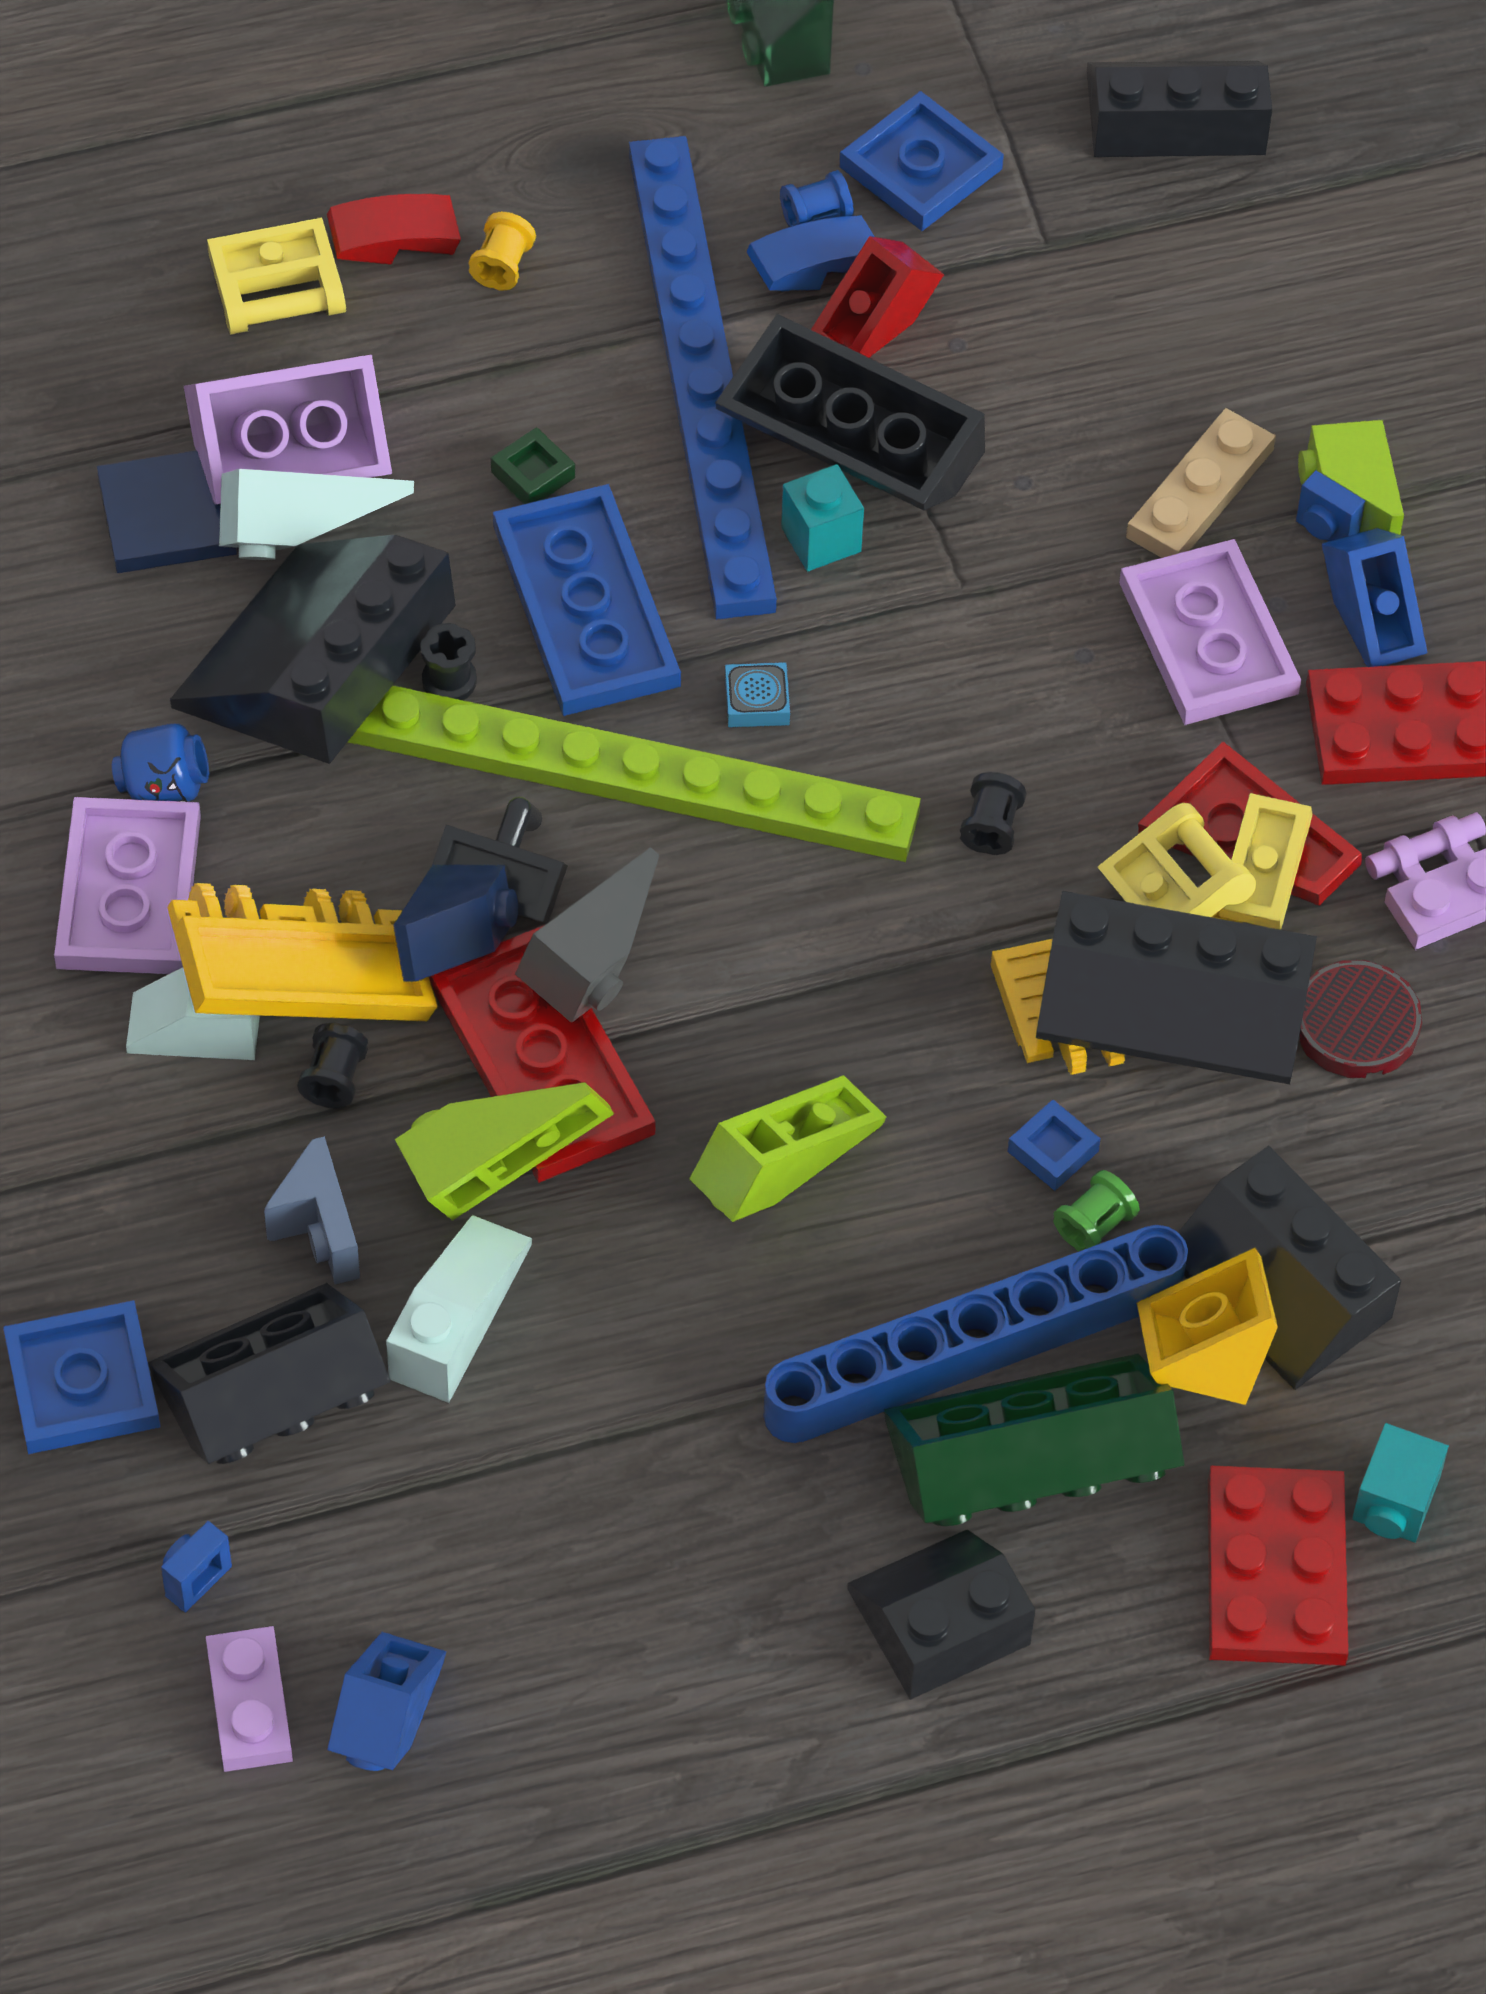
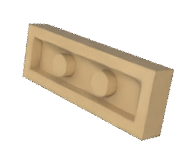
M1225 408L1129 521L1126 538L1161 558L1190 551L1273 452L1276 435Z

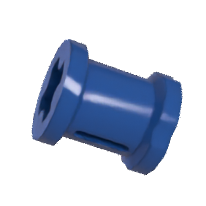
M839 170L829 172L824 180L797 188L793 184H787L780 189L781 207L788 227L820 219L853 216L852 197L847 182Z

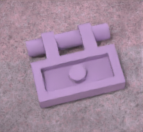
M1477 812L1460 819L1452 815L1436 821L1433 824V830L1411 839L1402 835L1385 842L1384 850L1365 858L1367 871L1374 880L1393 873L1399 881V884L1387 888L1385 904L1415 950L1486 921V848L1474 853L1468 842L1486 834L1485 823ZM1442 853L1448 864L1425 873L1419 862Z

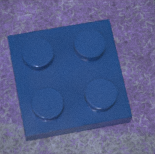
M919 91L840 152L839 167L923 231L1000 172L1003 167L1004 154L922 91Z
M134 1300L3 1327L28 1454L160 1428L157 1404Z

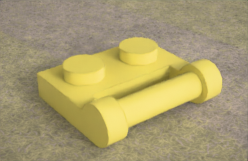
M322 218L207 239L209 258L230 335L248 332V325L325 310L328 316L346 312L342 284ZM319 280L321 286L320 288L243 302L241 297L244 294Z
M1181 803L1172 807L1098 866L1099 870L1125 902L1212 917L1227 904H1241L1253 894L1256 887L1254 876L1244 865L1231 861L1204 829L1203 817L1188 803ZM1176 843L1185 844L1212 876L1198 888L1167 852Z

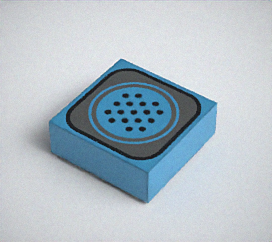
M786 662L725 665L728 727L790 725Z

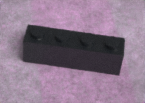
M776 314L715 402L717 410L829 465L838 464L842 471L924 511L955 497L985 453L984 413L779 314Z
M1062 891L1050 950L1036 1038L1290 1085L1317 936Z

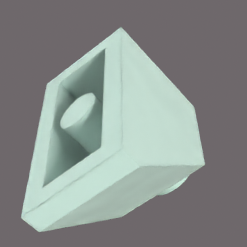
M182 967L133 992L126 1050L129 1054L255 1060L260 1015L195 1013L185 972Z

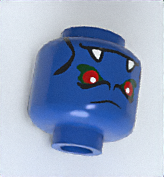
M174 723L128 733L122 742L120 756L113 757L112 773L118 791L121 794L128 792L132 800L190 802L197 797L201 784L207 783L209 779V763L205 746L199 735H191L183 725Z

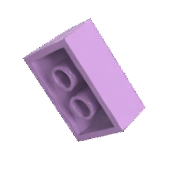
M372 355L184 386L194 447L198 451L214 504H221L222 473L236 469L366 478L392 474Z

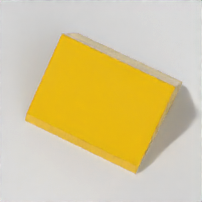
M1256 1247L1137 1302L1150 1373L1157 1384H1168L1173 1388L1246 1405L1278 1328L1262 1259Z

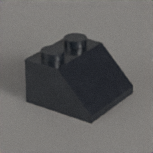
M968 1529L847 1584V1590L910 1700L1031 1644L1035 1607L1004 1554Z

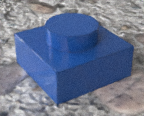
M1315 470L1302 484L1296 522L1303 525L1314 537L1320 540H1327L1328 542L1354 535L1360 532L1365 500Z
M1051 1100L1009 1138L1007 1152L1056 1191L1099 1152L1101 1138L1056 1101Z
M207 1521L193 1536L186 1534L180 1537L167 1551L161 1566L165 1597L185 1613L232 1567L228 1536L210 1521Z

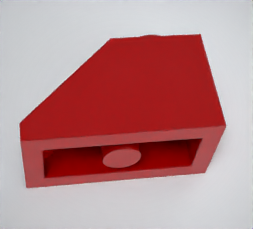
M869 236L811 330L870 358L915 322L944 274L904 242Z

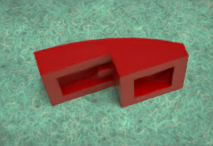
M398 194L371 197L332 206L327 213L336 257L341 260L391 265L399 249L453 255L461 241L450 195Z

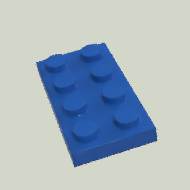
M609 484L493 512L495 533L563 716L681 687V671Z

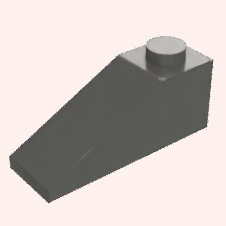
M651 847L544 925L531 937L515 975L571 1023L592 1007L597 1011L604 1009L617 996L623 986V981L618 977L630 953L659 859V854Z

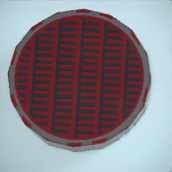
M1341 960L1320 968L1310 977L1299 1043L1305 1054L1326 1071L1347 1078H1366L1367 1073H1377L1382 1070V1075L1400 1067L1413 1054L1422 1027L1420 1001L1409 982L1392 969L1367 960Z

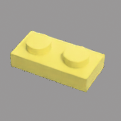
M1250 793L1231 861L1233 863H1240L1248 869L1255 878L1256 887L1253 894L1246 901L1236 905L1227 904L1219 911L1220 917L1273 929H1282L1312 819L1311 806Z

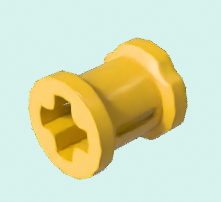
M501 211L493 213L488 217L484 227L486 238L481 249L471 255L468 264L470 275L478 283L488 288L505 291L516 286L519 279L518 264L523 253L528 252L533 247L536 233L531 224L521 216Z

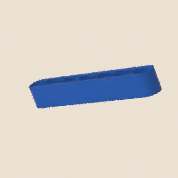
M1161 1225L1147 1226L786 1359L775 1365L766 1378L763 1416L766 1428L774 1437L784 1442L798 1443L807 1441L882 1413L884 1409L904 1405L1139 1317L1137 1302L1183 1281L1188 1255L1186 1241L1179 1232L1170 1227ZM1159 1263L1168 1269L1155 1271L1145 1267L1144 1264ZM1094 1284L1100 1285L1109 1291L1094 1293L1084 1287ZM1040 1307L1049 1313L1038 1316L1032 1315L1024 1309ZM979 1329L989 1335L987 1337L975 1338L965 1334L964 1331ZM918 1351L928 1355L929 1358L917 1361L911 1360L903 1354ZM855 1373L861 1374L869 1380L862 1383H851L842 1377ZM797 1396L808 1402L800 1406H791L781 1400L785 1397Z

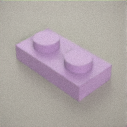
M274 1626L206 1636L224 1772L293 1762Z

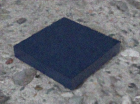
M197 450L97 466L98 480L117 573L237 555L236 548L219 547L221 504H214Z

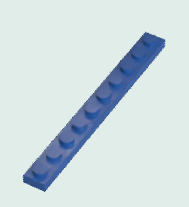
M680 136L629 142L630 165L715 617L717 620L776 613L777 598L742 421L717 410L715 404L733 378L687 137Z

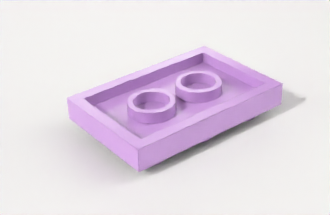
M1235 539L1121 568L1120 586L1184 725L1299 694L1301 678Z
M74 797L54 953L56 969L170 974L183 967L167 907L171 900H188L191 886L194 883L201 819L198 802Z

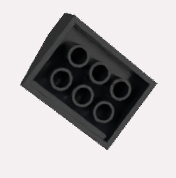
M398 535L297 545L170 698L171 708L330 764L421 650V640L426 636L427 631L431 627L442 624L456 606L449 552Z

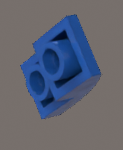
M862 215L826 218L788 227L750 243L747 254L769 290H820L827 272L847 273L869 236H875Z

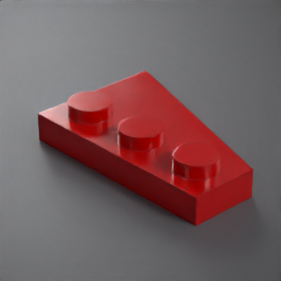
M1222 742L1138 823V833H1141L1177 804L1188 803L1200 813L1204 819V829L1232 860L1250 793L1300 803L1225 742ZM1313 813L1291 895L1320 906L1362 864V853ZM1176 843L1171 847L1194 856L1185 844Z

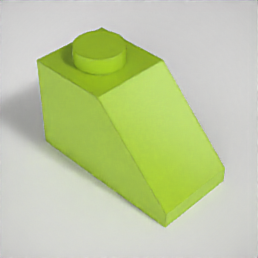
M1383 420L1312 425L1308 450L1300 451L1298 456L1301 485L1317 470L1365 500L1359 533L1379 528L1400 535L1404 512Z

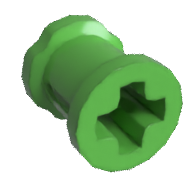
M1105 1170L1098 1171L1090 1180L1091 1187L1071 1206L1062 1205L1053 1213V1222L1058 1232L1078 1252L1100 1244L1101 1239L1122 1220L1126 1222L1132 1221L1140 1211L1139 1203L1133 1192L1119 1177Z

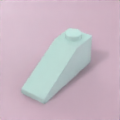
M236 469L222 473L219 547L239 548V558L275 560L276 550L297 546L414 493V481L252 469Z
M472 1215L416 1285L386 1340L390 1380L449 1403L532 1245V1238Z

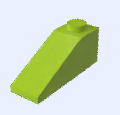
M843 1075L718 1123L690 1180L710 1199L714 1207L734 1222L780 1202L879 1129L887 1116Z
M584 1082L449 1103L440 1110H432L421 1115L414 1121L411 1129L397 1137L395 1141L427 1200L453 1221L612 1116L614 1112L610 1105Z

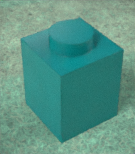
M838 464L783 484L781 528L807 572L862 551L864 507Z
M1385 1423L1359 1489L1352 1520L1365 1524L1371 1532L1389 1539L1401 1537L1416 1543L1440 1480L1449 1445Z

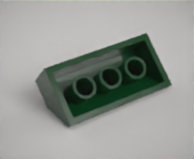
M1138 1353L884 1409L885 1422L910 1504L925 1523L933 1522L937 1526L962 1524L972 1518V1513L998 1508V1510L1005 1512L1025 1510L1033 1507L1037 1503V1498L1060 1493L1067 1497L1088 1496L1098 1492L1101 1489V1484L1122 1479L1133 1483L1151 1482L1162 1478L1166 1474L1165 1470L1185 1466L1173 1389L1168 1384L1161 1385L1155 1382L1150 1373L1149 1364Z

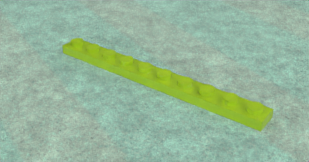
M393 685L348 741V743L902 862L907 860L920 813L921 798Z

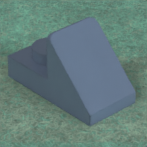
M325 1136L312 1139L265 1207L267 1239L275 1241L308 1232L316 1263L328 1261L334 1284L359 1279L358 1246Z

